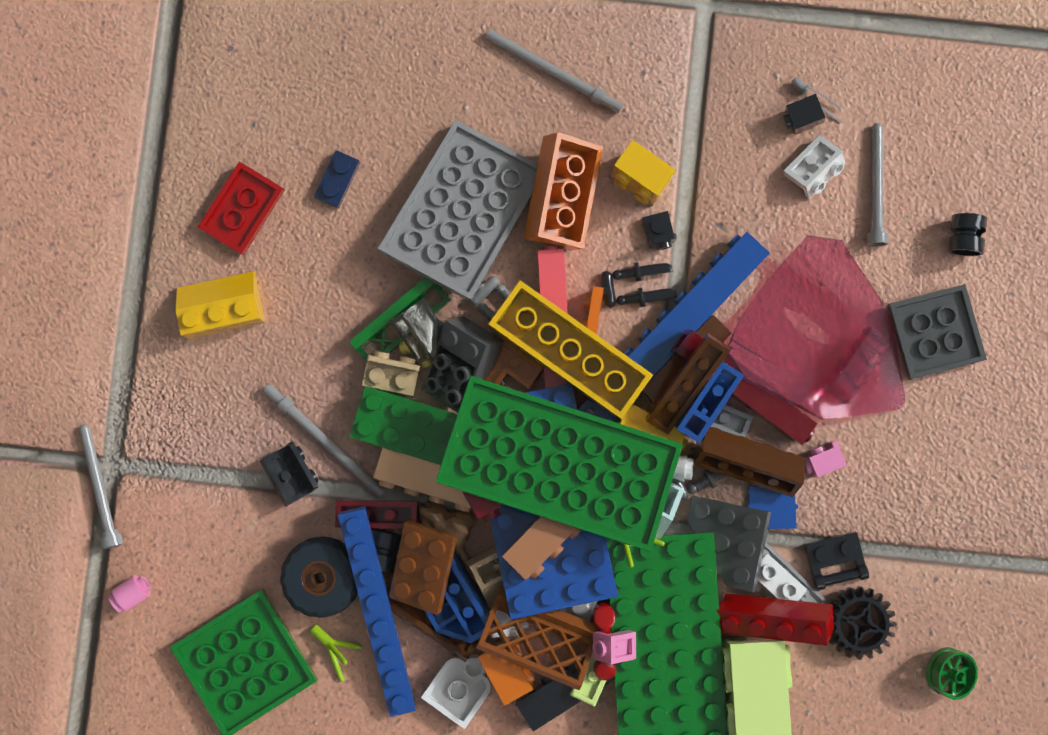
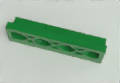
M424 277L351 339L349 343L360 353L366 362L368 354H366L363 348L370 342H381V352L390 353L399 346L400 342L412 335L431 316H434L446 306L451 299L438 284ZM435 289L443 300L436 306L425 305L426 295ZM422 299L421 305H415L418 301ZM410 308L421 309L420 320L416 323L405 322L406 312ZM425 309H431L427 314L424 315ZM402 316V322H395ZM390 325H401V335L396 340L385 339L386 329ZM405 326H411L407 331L404 332ZM382 333V339H375ZM385 343H391V344L385 349Z

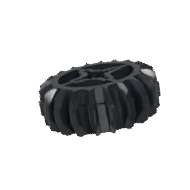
M857 586L854 592L851 587L846 588L847 596L839 591L837 593L838 602L834 599L829 600L830 604L834 606V629L829 643L832 645L837 644L836 651L841 653L845 650V656L849 658L855 653V657L858 660H862L865 653L871 659L873 658V649L878 654L883 653L880 647L881 644L887 647L890 646L886 638L887 636H895V633L889 631L890 627L897 626L896 622L889 620V618L895 616V612L892 610L886 611L891 603L889 601L882 602L883 595L881 593L874 595V589L868 588L864 592L862 586ZM862 601L861 605H857L853 613H844V610L849 605ZM871 605L878 614V625L874 624L871 620ZM849 618L854 620L858 618L870 625V627L858 626L850 621ZM840 620L848 624V635L850 636L848 641L841 632ZM866 633H875L867 642L858 644L859 640H862Z

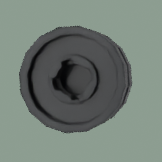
M973 213L952 215L950 230L954 232V235L949 239L948 252L960 256L983 255L985 239L981 235L986 232L987 217Z
M371 528L381 570L394 573L397 560L394 552L399 551L402 535Z

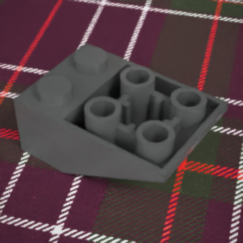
M464 316L445 320L421 389L458 413L470 376L483 380L487 378L497 362L504 341Z

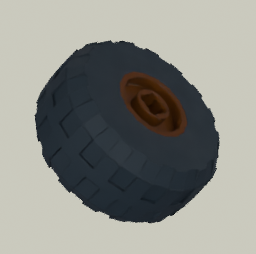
M325 536L307 539L295 546L283 562L280 576L283 594L296 611L298 610L303 613V615L318 618L336 615L350 606L358 594L346 545L341 540Z

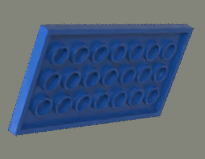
M570 384L526 393L578 410L573 387ZM504 505L498 509L500 514L490 520L511 620L618 597L605 537L583 530L573 540L568 537L561 544L564 547L561 553L553 560L548 557L542 564L545 569L534 580L531 577L524 580L501 556L540 516Z

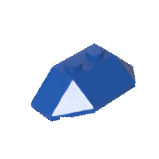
M454 551L442 611L438 615L427 611L425 613L436 632L472 643L481 637L490 613L486 601L460 557Z

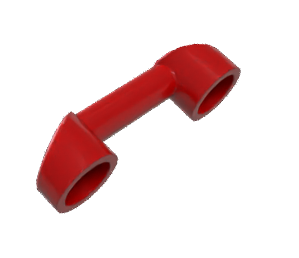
M606 603L598 604L593 609V619L599 627V632L610 634V628L615 623V613L610 605ZM598 660L594 662L593 670L597 678L609 680L616 674L614 664Z

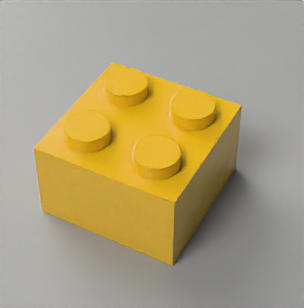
M632 140L615 163L611 177L614 179L613 183L622 190L629 189L635 194L634 198L644 205L649 203L653 206L671 182L676 169Z

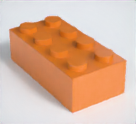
M559 132L543 136L524 239L546 245H555L567 251L584 249L603 146Z

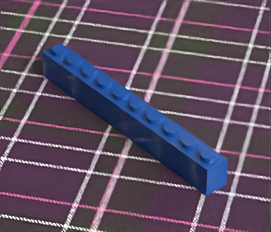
M748 232L742 237L737 234L727 244L730 250L724 256L719 253L709 263L713 268L707 274L701 272L691 282L695 287L689 293L684 290L673 301L677 306L671 312L666 309L656 319L659 325L653 331L648 328L638 338L641 344L635 350L629 347L624 354L654 376L674 355L670 350L685 329L696 332L770 254ZM584 396L587 399L581 407L577 405L579 411L586 412L593 407L595 410L594 416L600 415L602 418L610 421L614 418V416L586 396Z

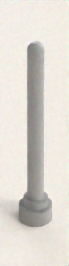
M875 123L872 126V228L870 233L867 234V245L880 247L888 245L889 242L886 228H883V126L880 123Z
M83 424L80 426L79 432L104 530L101 533L102 538L100 542L102 549H108L122 545L124 542L122 534H119L118 529L114 528L90 427L87 424Z

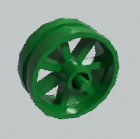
M951 647L941 648L934 652L926 667L928 686L934 692L953 700L963 699L969 695L978 679V668L975 660L969 654ZM948 684V691H944L943 689Z

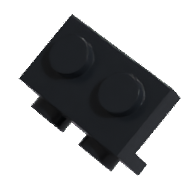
M293 441L284 448L260 460L285 507L311 494L319 487L315 472L307 467L302 449L299 446H295Z

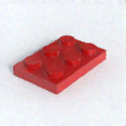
M239 161L201 220L198 228L244 256L285 189Z

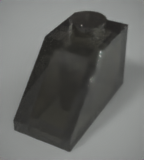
M423 298L390 320L419 364L436 355L439 323L433 308Z

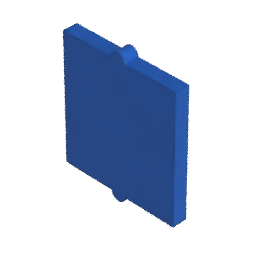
M748 486L749 505L746 507L771 512L768 529H797L796 509H798V505L795 502V495L790 497L759 486Z

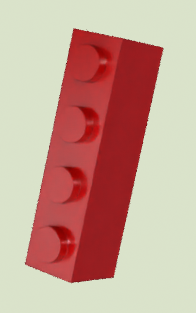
M726 593L719 605V609H717V613L720 615L721 634L827 646L834 629L833 604Z

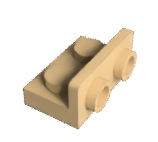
M374 350L373 355L368 354L362 386L414 395L420 365L415 364L416 359L400 356V360L390 359V353Z

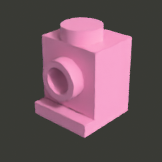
M837 441L827 442L826 449L824 445L809 450L811 455L805 457V472L818 478L847 466Z

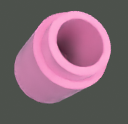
M133 575L114 588L108 598L113 608L117 612L122 613L123 611L131 610L148 598L151 586L145 577Z

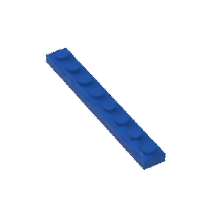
M363 506L339 512L338 518L389 715L393 717L416 711V703L366 507Z

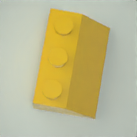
M254 271L177 288L175 310L180 335L190 339L265 322Z

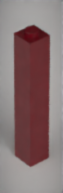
M685 329L670 351L686 362L703 338L693 330ZM726 356L723 362L744 374L731 397L792 442L800 445L808 442L814 435V428L818 423Z

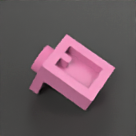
M631 630L610 634L599 631L594 632L593 658L608 664L636 659V632Z

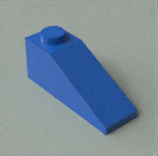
M722 362L675 425L676 429L700 443L744 377V374Z

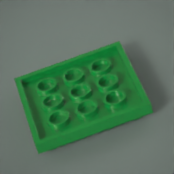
M261 589L170 647L222 735H233L318 681L317 676L264 589Z

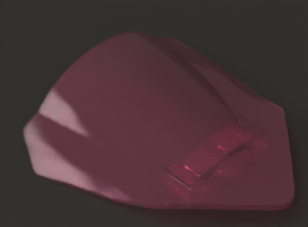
M807 235L771 275L742 315L728 344L731 351L727 357L736 370L744 374L742 378L744 381L801 408L821 420L900 409L905 403V392L890 315L843 240Z

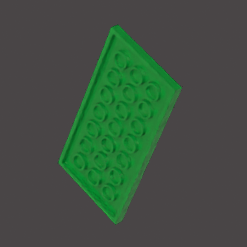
M470 376L436 483L651 552L683 444Z
M714 532L663 535L660 540L664 541L665 545L653 544L651 552L629 545L634 563L633 568L628 566L623 544L606 538L618 597L609 598L610 606L616 617L611 632L615 633L625 630L636 632V659L614 664L616 667L614 682L618 735H728L720 615L717 613L719 600Z

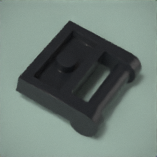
M857 532L804 544L813 583L817 591L824 590L826 586L858 578L860 580L869 579V571L865 564ZM850 561L855 563L856 568L824 576L821 574V568Z

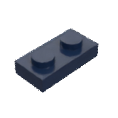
M335 150L314 197L339 209L360 165V161Z

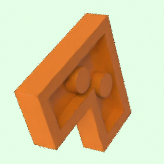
M500 337L504 341L495 366L485 380L500 385L508 374L529 389L544 367Z

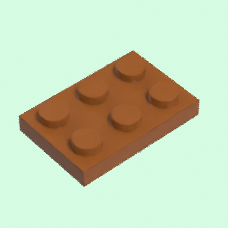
M411 520L404 522L389 598L438 615L442 611L458 536Z

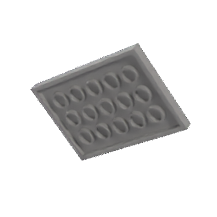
M455 120L379 245L378 252L471 302L532 197L538 164Z

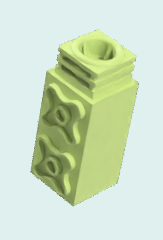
M746 636L722 637L728 735H792L788 689H792L789 645H785V641Z

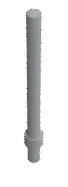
M488 30L485 36L487 40L591 98L590 101L599 106L602 104L616 113H620L624 104L606 95V91L599 87L595 89L495 31Z
M271 384L265 387L263 392L277 404V409L284 415L287 413L372 493L379 498L386 491L302 414L288 396L284 397Z

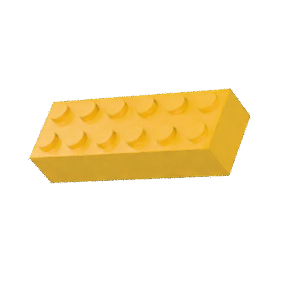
M521 280L488 324L489 328L563 381L572 385L573 388L618 420L624 417L653 376L652 373Z

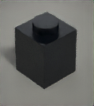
M816 94L786 105V114H783L787 129L792 128L794 134L820 125L825 121V115Z

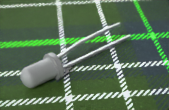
M799 78L792 80L791 85L802 95L804 94L808 97L805 92L810 89L822 95L841 110L836 103L825 95L809 88V84L806 85ZM821 106V108H822L825 112H827V113H828L830 116H832L835 120H837L839 123H841V121H839L836 117H834L831 113H829L826 109H824V108Z

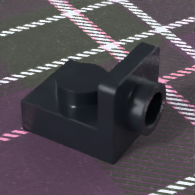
M668 211L642 217L649 249L656 247L657 251L671 248L677 236L673 232Z

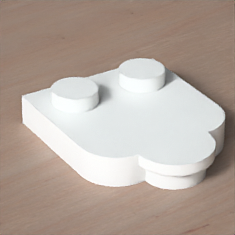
M471 654L466 662L460 658L447 660L421 696L423 700L463 729L467 727L490 692V682L485 676L486 671L478 655Z

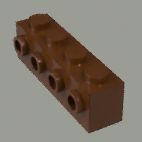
M710 427L701 442L698 443L696 441L693 465L793 497L804 484L806 458L767 444L746 439L743 436H737L718 428Z

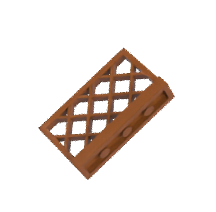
M500 586L477 649L580 690L593 652V633L598 632L599 627L596 624L559 609L513 619L500 625L495 616L497 610L508 614L510 618L504 587ZM524 622L531 623L537 632L525 635L520 624ZM514 626L520 638L509 642L503 630ZM550 632L558 634L562 642L551 646L545 634ZM498 633L503 644L493 646L485 641L487 636ZM540 637L545 648L534 652L529 640ZM577 642L587 646L586 653L576 656L571 644ZM523 643L529 655L523 657L515 655L512 646ZM565 647L571 659L560 663L554 651ZM548 653L554 665L548 668L542 666L537 657ZM574 664L579 673L578 678L574 679L567 676L563 667Z

